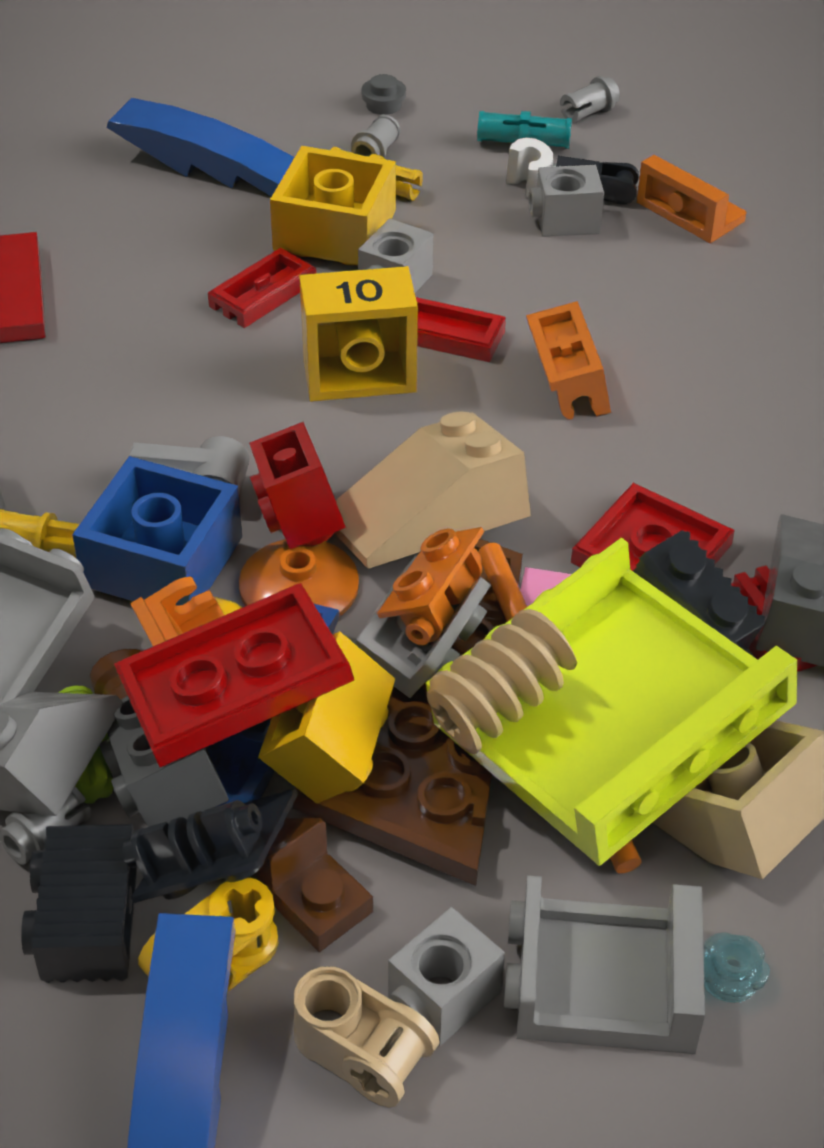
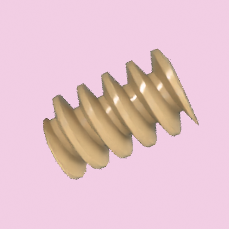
M531 609L521 610L514 616L511 624L501 625L495 629L491 635V640H481L476 643L471 650V655H462L456 658L450 666V671L437 672L430 680L427 700L435 718L445 732L467 752L476 754L482 748L480 737L475 730L476 728H479L491 738L500 736L503 728L496 714L497 712L510 722H518L524 714L517 697L529 706L537 707L544 700L539 683L548 690L557 692L564 684L563 675L558 666L566 670H574L577 660L565 636L551 620L541 612Z

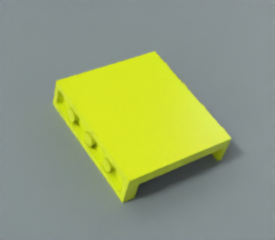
M620 538L600 554H595L588 558L581 568L554 588L542 592L531 605L524 609L541 612L551 620L565 636L577 660L574 670H566L558 666L564 680L562 688L557 692L550 691L539 683L544 700L537 707L529 706L517 697L522 706L523 717L515 723L510 722L497 712L496 714L503 728L501 735L497 738H491L479 728H476L475 730L480 737L482 748L476 754L467 753L598 866H601L797 704V659L777 645L759 660L754 658L631 571L628 542ZM512 619L502 625L511 624ZM499 626L492 629L484 640H491V635ZM471 648L463 655H471V650L473 648ZM453 661L448 662L447 664L442 666L438 670V672L445 670L450 671V666L452 665ZM430 680L425 682L427 692L430 689ZM432 712L434 724L440 730H442L448 737H450L455 743H457L447 732H445V730L438 723L437 719L435 718Z

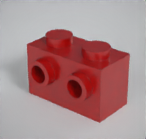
M304 422L249 442L259 473L250 476V480L270 533L282 530L288 547L291 550L301 545L315 546L331 538L334 532L346 528Z

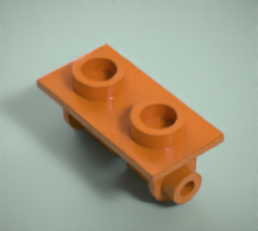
M478 527L456 532L453 529L447 528L427 537L421 544L420 553L408 570L394 582L393 591L377 612L378 617L400 616L406 626V636L417 645H426L428 642L438 640L443 633L444 627L455 612L451 605L462 602L473 583L482 573V557L474 547L484 533L483 528Z

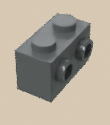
M128 696L122 699L123 703L113 713L115 720L107 732L109 738L102 741L99 747L114 777L111 780L113 788L128 817L140 812L148 827L166 821L169 824L174 818L184 817L188 819L192 813L204 812V810L214 808L229 800L207 747L159 768Z

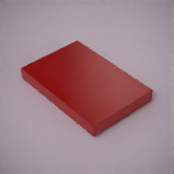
M37 232L0 235V343L46 338Z
M302 583L295 584L114 663L159 768L355 681L349 661Z

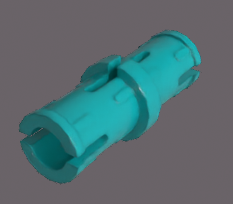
M523 110L521 115L480 111L477 141L514 143L518 139L534 138L548 146L569 149L572 118L531 116V111Z

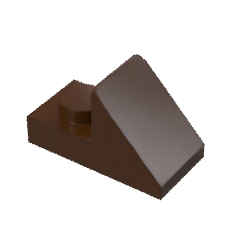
M286 818L282 829L278 832L265 858L263 866L256 873L248 877L257 879L268 887L273 895L274 907L319 953L373 913V896L327 852L326 823L321 818Z

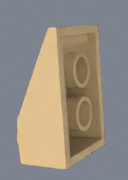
M461 411L446 414L440 419V422L419 428L336 500L346 528L334 533L369 569L419 553L423 541L442 529L450 528L456 532L482 527L486 531L530 517L524 452L473 412Z
M776 720L653 823L707 862L764 879L824 819V731Z

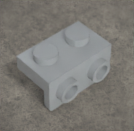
M415 556V557L410 561V563L406 566V568L403 570V572L401 573V575L408 570V568L410 567V565L413 563V561L415 560V558H416L417 556ZM480 577L469 589L460 604L451 605L455 612L444 627L439 639L434 642H428L426 645H417L408 639L405 633L406 626L400 616L378 617L377 612L393 591L392 586L354 641V644L395 678L394 687L411 698L442 666L459 657L460 653L451 647L457 637L465 642L486 615L487 610L481 607L479 603L491 584Z

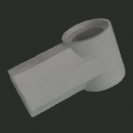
M225 436L211 437L205 440L200 448L134 442L129 455L237 485L239 497L250 460L248 450L242 443Z

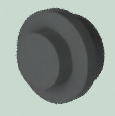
M380 74L363 84L361 95L369 111L375 114L388 115L401 109L402 102L406 98V86L392 75Z

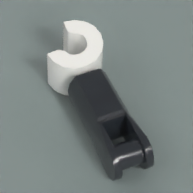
M522 138L512 143L509 149L506 184L515 185L527 180L525 198H528L529 188L537 187L538 167L596 165L604 190L603 200L624 205L635 200L639 171L634 165L629 163H600L599 161L559 155L557 163L553 164V152L548 145L534 138Z

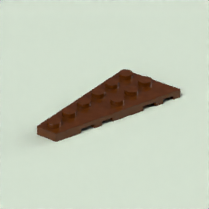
M479 539L474 549L479 551L482 546L491 542ZM501 546L519 586L523 554ZM483 568L480 577L490 584ZM491 586L479 603L481 607L487 610L486 615L465 642L457 637L451 647L460 653L459 656L465 654L479 641L484 640L492 629L507 622ZM425 683L411 698L393 686L387 705L389 710L388 717L380 729L371 758L373 760V767L364 783L353 791H345L318 804L296 788L298 796L293 803V809L314 818H321L330 825L476 886L492 773L434 724L431 707L427 700Z

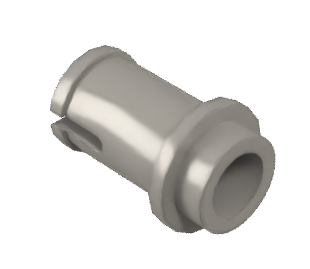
M595 77L591 80L590 85L561 97L560 106L572 103V106L561 110L565 119L572 118V123H576L597 111H611L615 107V103L619 101V88L610 77Z
M380 115L367 130H362L353 137L351 152L368 157L371 154H377L385 158L386 149L400 137L401 129L397 120L389 115Z
M74 787L57 816L33 813L20 814L17 812L7 816L5 820L6 826L0 830V841L6 852L17 863L23 865L31 860L33 850L45 849L44 839L46 838L47 826L79 825L86 822L91 817L89 805H84L80 809L75 808L86 800L84 795Z

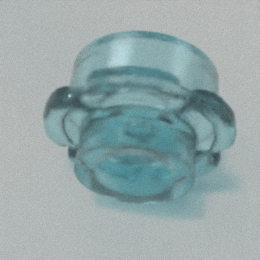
M728 932L714 934L705 941L703 946L705 950L704 986L711 995L725 1002H742L752 997L757 990L763 988L767 983L770 967L764 962L765 951L756 940L746 935H732ZM735 959L740 963V966H732L727 961Z

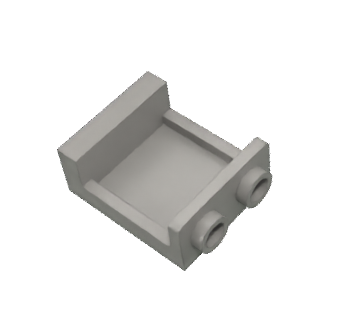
M527 875L525 901L511 900L508 944L522 945L521 964L507 963L504 1008L518 1009L516 1039L696 1054L705 1018L702 886L673 884L668 908L543 898L541 897L542 876Z

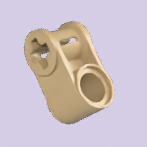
M319 967L313 969L299 980L294 990V1041L298 1050L307 1059L318 1063L350 1083L360 1094L378 1105L388 1108L396 1107L405 1094L402 1083L421 1057H430L440 1043L436 1030L424 1016L402 1003L392 1001L340 968ZM322 1010H332L340 1013L342 1017L333 1021H322L312 1015Z

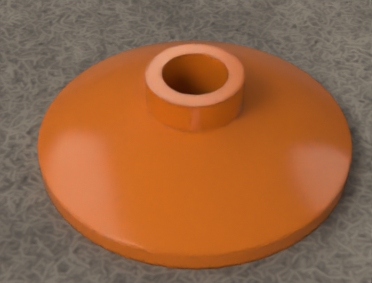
M286 539L264 546L246 561L239 576V592L243 604L247 606L295 584L302 583L314 604L338 609L340 617L352 606L357 597L359 575L357 567L350 556L333 544L323 542L315 546L301 545L290 550Z

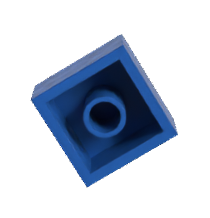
M129 456L72 534L76 558L84 567L83 573L91 589L135 601L140 597L143 599L148 598L175 580L192 577L197 585V589L190 595L178 600L176 605H183L190 601L192 597L208 591L242 539L238 486Z

